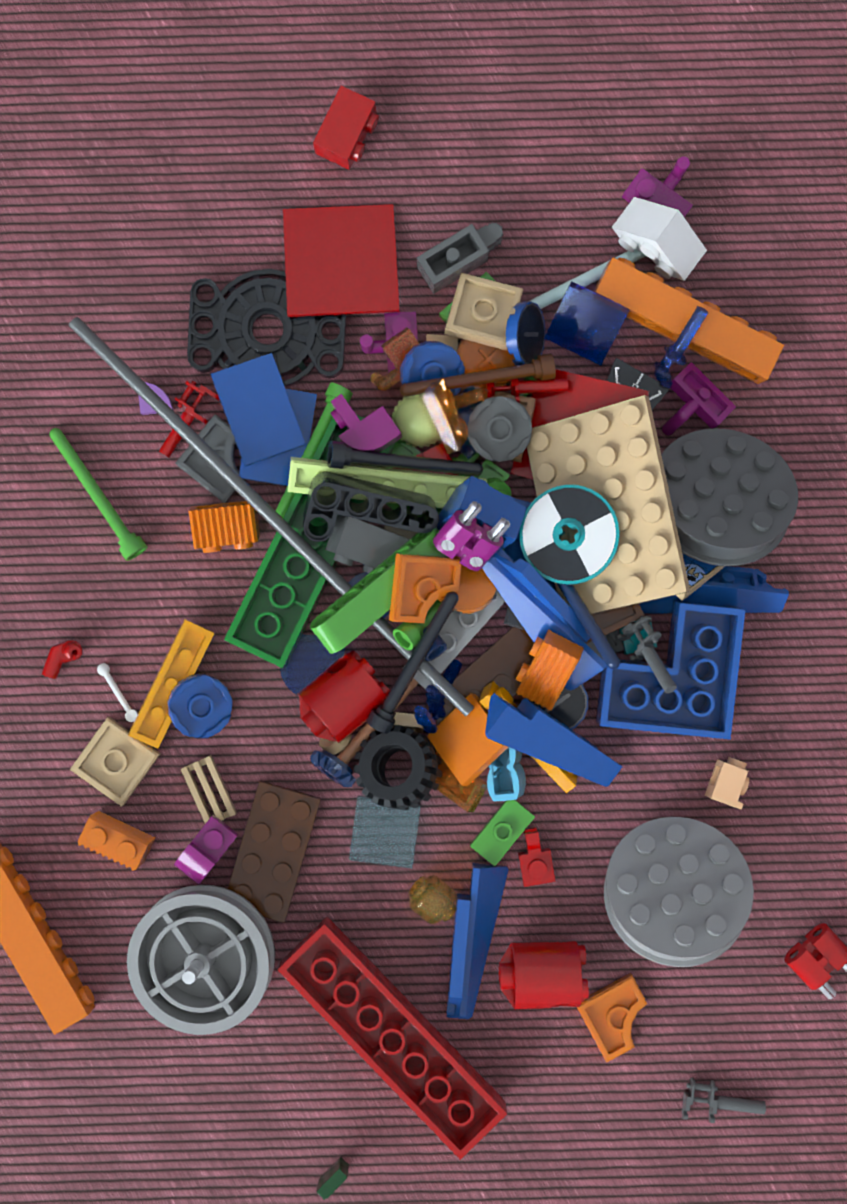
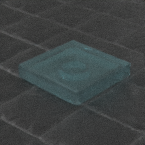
M358 795L349 860L412 869L421 806L417 808L409 807V810H394L372 802L371 798Z

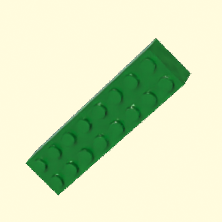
M357 415L360 421L364 419L363 417ZM332 418L313 459L327 461L330 441L341 442L339 435L347 431L348 428L345 426L340 429ZM395 443L379 453L391 454ZM295 493L283 519L335 569L338 561L333 560L335 553L325 550L329 538L322 542H315L310 540L304 533L303 512L308 494ZM350 499L353 503L360 504L365 501L358 499ZM317 517L312 519L310 523L314 526H322L326 523V520ZM276 532L224 640L283 669L287 667L328 581L278 532Z

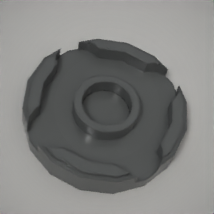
M501 396L488 398L477 405L469 417L467 427L469 442L475 451L487 460L498 462L512 460L523 453L530 442L532 434L530 415L523 405L512 398Z

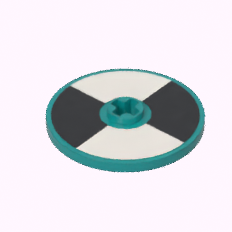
M561 485L540 494L527 508L520 527V546L526 561L545 579L565 585L584 583L600 575L615 557L620 539L619 523L610 504L597 492L579 485ZM567 526L572 530H578V533L574 535L575 541L573 543H570L568 540H561V536L565 534L564 528Z

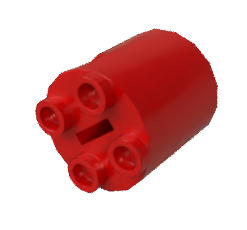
M352 650L344 654L297 693L300 704V718L316 737L341 743L366 722L372 709H376L379 704L383 705L390 690L373 675L376 672L368 661Z
M575 940L568 942H511L499 962L500 990L514 1009H544L559 1006L580 1007L581 1002H584V999L589 997L587 978H582V965H586L585 945H578Z

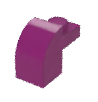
M342 394L331 400V404L335 409L330 412L331 416L340 429L345 426L348 428L347 431L339 435L340 441L345 442L346 446H351L352 450L381 452L402 438L400 430L383 406L360 421Z
M212 815L176 860L174 866L200 885L239 834L215 815Z

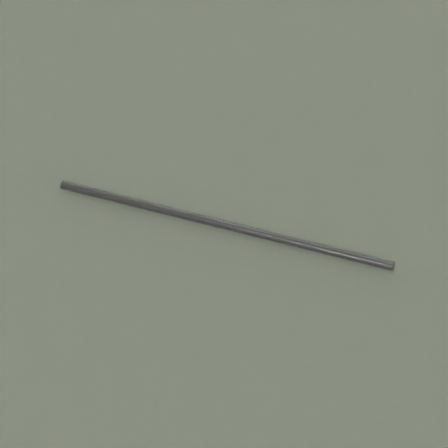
M75 317L69 323V327L341 595L352 588L320 554L79 317ZM380 617L372 625L409 660L415 648L406 650L401 647L393 636L395 628L385 618ZM423 660L418 670L466 717L475 707L428 661Z

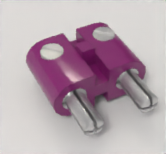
M473 501L465 511H455L433 538V544L438 551L451 559L455 556L460 557V564L473 571L481 570L504 543L502 535L510 527V522L505 518H501L494 527L485 523L481 526L476 524L477 518L475 517L482 510V506L480 503L477 504L476 501Z

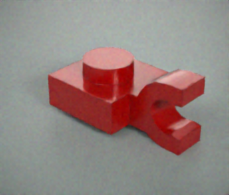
M526 828L524 835L527 852L518 853L523 886L528 887L556 882L550 848L540 849L537 828Z

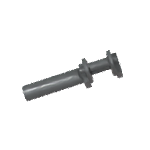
M641 616L636 623L630 622L621 630L623 635L619 634L617 638L619 641H625L634 634L637 636L640 644L637 645L638 649L634 651L636 656L632 655L630 657L631 662L636 663L645 658L665 693H671L677 688V685L653 646L662 635L659 631L654 632L649 624L652 620L651 616ZM643 629H645V631L648 634V636L645 639L642 637L640 631Z
M690 1078V1082L686 1084L689 1091L684 1092L683 1120H688L687 1111H690V1105H693L694 1102L709 1104L710 1123H715L714 1114H717V1109L763 1115L766 1112L765 1101L715 1096L714 1094L715 1091H718V1087L715 1086L714 1080H711L709 1084L695 1083V1079ZM695 1090L707 1091L708 1097H694Z

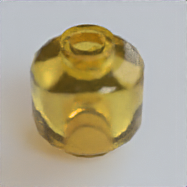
M435 875L428 876L427 878L425 876L420 877L408 892L410 908L429 924H436L441 920L446 922L456 911V906L454 905L456 892Z

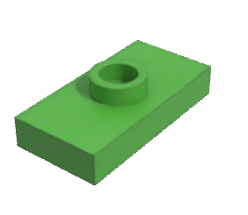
M507 800L470 843V847L493 866H496L535 816L516 800Z

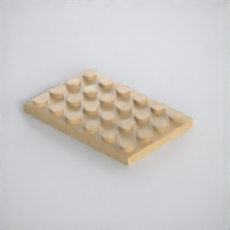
M646 395L532 428L527 450L537 497L543 492L561 485L584 486L600 494L610 504L619 523V545L610 565L592 580L573 585L590 613L595 614L690 592L649 397ZM567 526L564 528L565 534L561 536V540H568L570 543H573L575 541L574 535L578 533V530H572ZM555 583L556 592L570 606L557 583Z

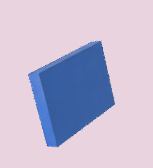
M272 353L211 374L245 467L306 445Z
M286 389L306 445L246 467L241 458L239 476L242 479L288 486L291 457L301 458L310 440L317 394Z

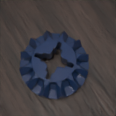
M314 750L310 756L314 766L337 784L343 787H352L356 782L353 770L333 754L322 750V752Z

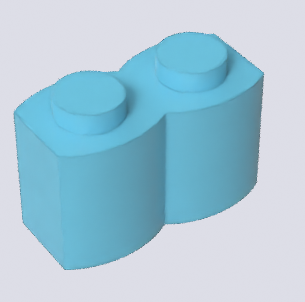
M508 747L488 766L490 770L487 778V787L494 802L517 800L524 794L526 776L520 764L522 752Z

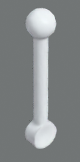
M106 663L100 664L97 668L98 673L105 677L126 711V720L134 722L138 712L135 709H131L109 673L110 667Z

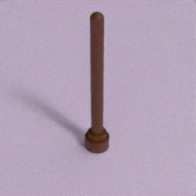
M551 353L538 355L537 359H532L531 363L405 383L400 387V393L407 397L533 376L534 379L540 378L542 381L552 380L556 376L555 362Z

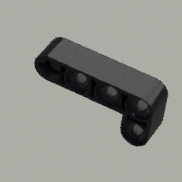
M322 472L313 478L303 512L304 533L310 540L315 542L325 541L332 535L337 515L418 533L431 532L439 523L435 502L428 495L331 472ZM326 486L333 488L335 491L330 496H322L318 493V490ZM356 494H362L367 497L360 504L353 503L350 500ZM387 502H396L399 504V506L392 511H387L383 509V506ZM320 517L325 519L326 523L322 526H314L310 521Z

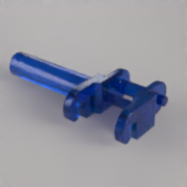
M697 306L674 345L664 346L666 354L661 362L656 361L654 363L656 369L654 375L657 380L661 381L660 385L666 388H671L673 385L672 375L669 370L673 362L683 366L686 364L687 360L684 352L708 315L706 309Z
M454 659L448 665L443 677L449 683L453 684L462 668L461 662ZM428 685L425 690L427 691L426 702L429 710L423 706H416L414 716L417 723L422 725L426 732L436 733L438 730L436 725L438 718H444L446 715L443 707L445 696L435 686Z

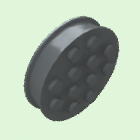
M713 428L697 430L683 435L663 451L661 456L683 554L707 564L738 566L755 562L765 557L779 545L795 516L798 505V488L788 464L774 449L751 435L735 430Z

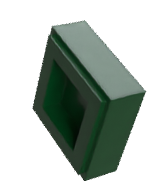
M342 1157L318 1180L316 1192L324 1200L328 1199L348 1177L349 1164Z

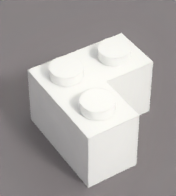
M634 197L612 226V229L619 237V244L624 249L630 252H634L636 249L651 258L656 264L655 270L667 279L674 277L685 281L707 251L679 210Z

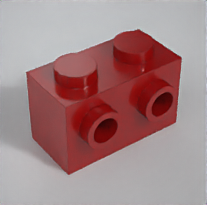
M340 85L313 142L315 154L350 170L353 162H359L365 150L363 141L367 133L372 134L377 126L379 115L376 112V102Z

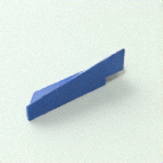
M500 547L482 569L533 642H535L537 637L544 639L547 631L550 630L584 647L580 660L567 681L565 688L570 691L574 690L603 671L607 664L585 643L590 637L573 609L530 563L521 558L514 562Z
M725 566L683 601L674 595L639 603L643 613H672L673 601L738 607L745 609V613H779L783 611L789 591L785 588L777 589L766 582L767 575L759 569Z
M495 693L490 697L485 730L488 739L605 787L610 785L621 770L622 766L602 753L591 742L528 699L524 698L516 708Z
M472 863L470 895L457 893L446 1017L470 1019L473 1016L509 871L507 866Z

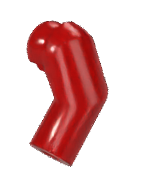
M68 640L51 647L41 674L57 679L62 664L78 660L81 657L83 650L79 642Z

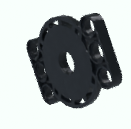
M274 269L254 270L240 275L228 283L221 292L216 283L207 278L199 279L192 285L190 291L187 358L190 365L196 371L201 373L210 372L218 363L223 369L270 353L273 354L281 378L291 374L298 368L302 371L295 377L283 381L285 387L299 382L309 375L314 368L317 369L321 376L328 379L339 376L343 371L346 314L288 317L285 271ZM260 276H276L280 278L279 280L273 278L260 279ZM253 278L252 281H249V282H246V283L242 284V285L239 286L237 289L235 288L236 286H238V285L241 284L242 282ZM209 286L214 289L213 299L205 303L199 301L197 298L199 289ZM230 292L229 297L225 300V297ZM264 315L276 316L283 324V334L279 341L274 344H262L253 335L254 323ZM205 317L211 319L213 327L209 333L200 334L196 331V323L199 319ZM329 323L336 324L340 328L339 336L334 340H328L322 335L323 327ZM207 349L211 352V361L207 365L200 366L195 363L194 356L198 350ZM224 354L228 356V359L225 363L221 359L224 356ZM326 355H334L338 359V367L330 372L325 371L321 368V359ZM310 358L312 362L306 366L304 363Z

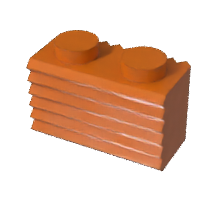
M247 501L192 506L188 511L194 549L202 548L203 553L218 552L222 550V546L232 544L235 549H247L253 547V542H258L260 539L257 511Z
M550 630L547 631L544 639L537 637L529 652L534 657L530 665L525 662L523 663L515 679L521 682L516 693L524 698H528L530 701H534L535 704H540L541 707H546L547 710H552L579 662L584 647Z
M98 811L89 816L77 842L79 846L84 845L85 849L95 850L96 854L101 853L102 857L107 856L108 860L113 858L114 863L119 861L120 865L125 864L126 868L131 867V870L134 871L144 864L156 837Z

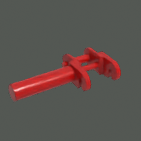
M567 379L546 381L505 380L510 381L509 386H495V382L487 383V399L492 398L495 395V391L511 390V395L515 397V401L520 403L519 394L568 391Z
M185 381V384L188 386L180 399L176 397L174 399L178 402L177 406L179 408L182 406L186 407L185 412L182 413L180 418L189 426L194 418L207 424L209 421L196 413V407L203 396L206 397L207 395L212 398L214 397L220 402L218 395L203 385L199 388L196 387L195 381L191 383ZM193 390H195L199 395L193 405L190 406L186 401ZM172 429L159 452L170 458L182 437Z

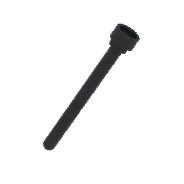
M330 441L327 453V465L329 468L343 469L344 466H350V463L472 476H479L483 472V467L479 463L352 450L351 446H346L345 442Z
M451 591L446 594L383 705L379 704L376 709H372L367 717L366 722L375 730L388 734L393 727L396 715L394 710L459 599L457 593Z

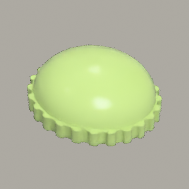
M426 394L404 396L402 400L398 401V405L394 407L392 420L402 434L401 441H405L407 445L419 446L420 448H423V446L429 447L430 444H435L437 440H440L441 435H444V429L447 428L446 412L443 410L442 404H439L437 399H433V396H427Z

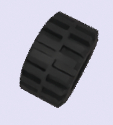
M394 725V728H391L388 734L377 731L370 733L369 735L372 739L370 741L363 740L360 744L364 748L362 753L356 752L355 759L359 760V765H354V773L360 775L355 780L358 786L364 788L362 793L366 797L371 798L372 802L394 810H409V807L417 808L422 806L420 801H428L432 797L429 794L431 789L437 791L440 785L435 783L436 777L442 778V770L438 769V765L442 764L441 757L436 755L435 752L437 750L424 735L400 725ZM400 750H407L412 759L410 776L401 785L392 787L385 777L386 763L394 753Z

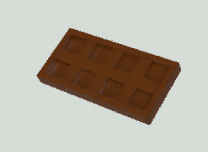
M260 780L228 889L248 900L263 917L285 923L321 798Z

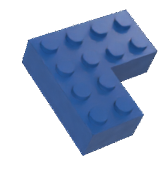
M673 601L667 662L664 665L677 688L671 693H665L647 662L639 661L632 663L631 660L619 659L620 666L617 669H610L606 666L601 671L596 722L602 727L731 740L745 609Z

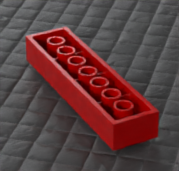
M328 917L324 918L281 960L277 969L280 974L460 1160L507 1115L505 1100Z

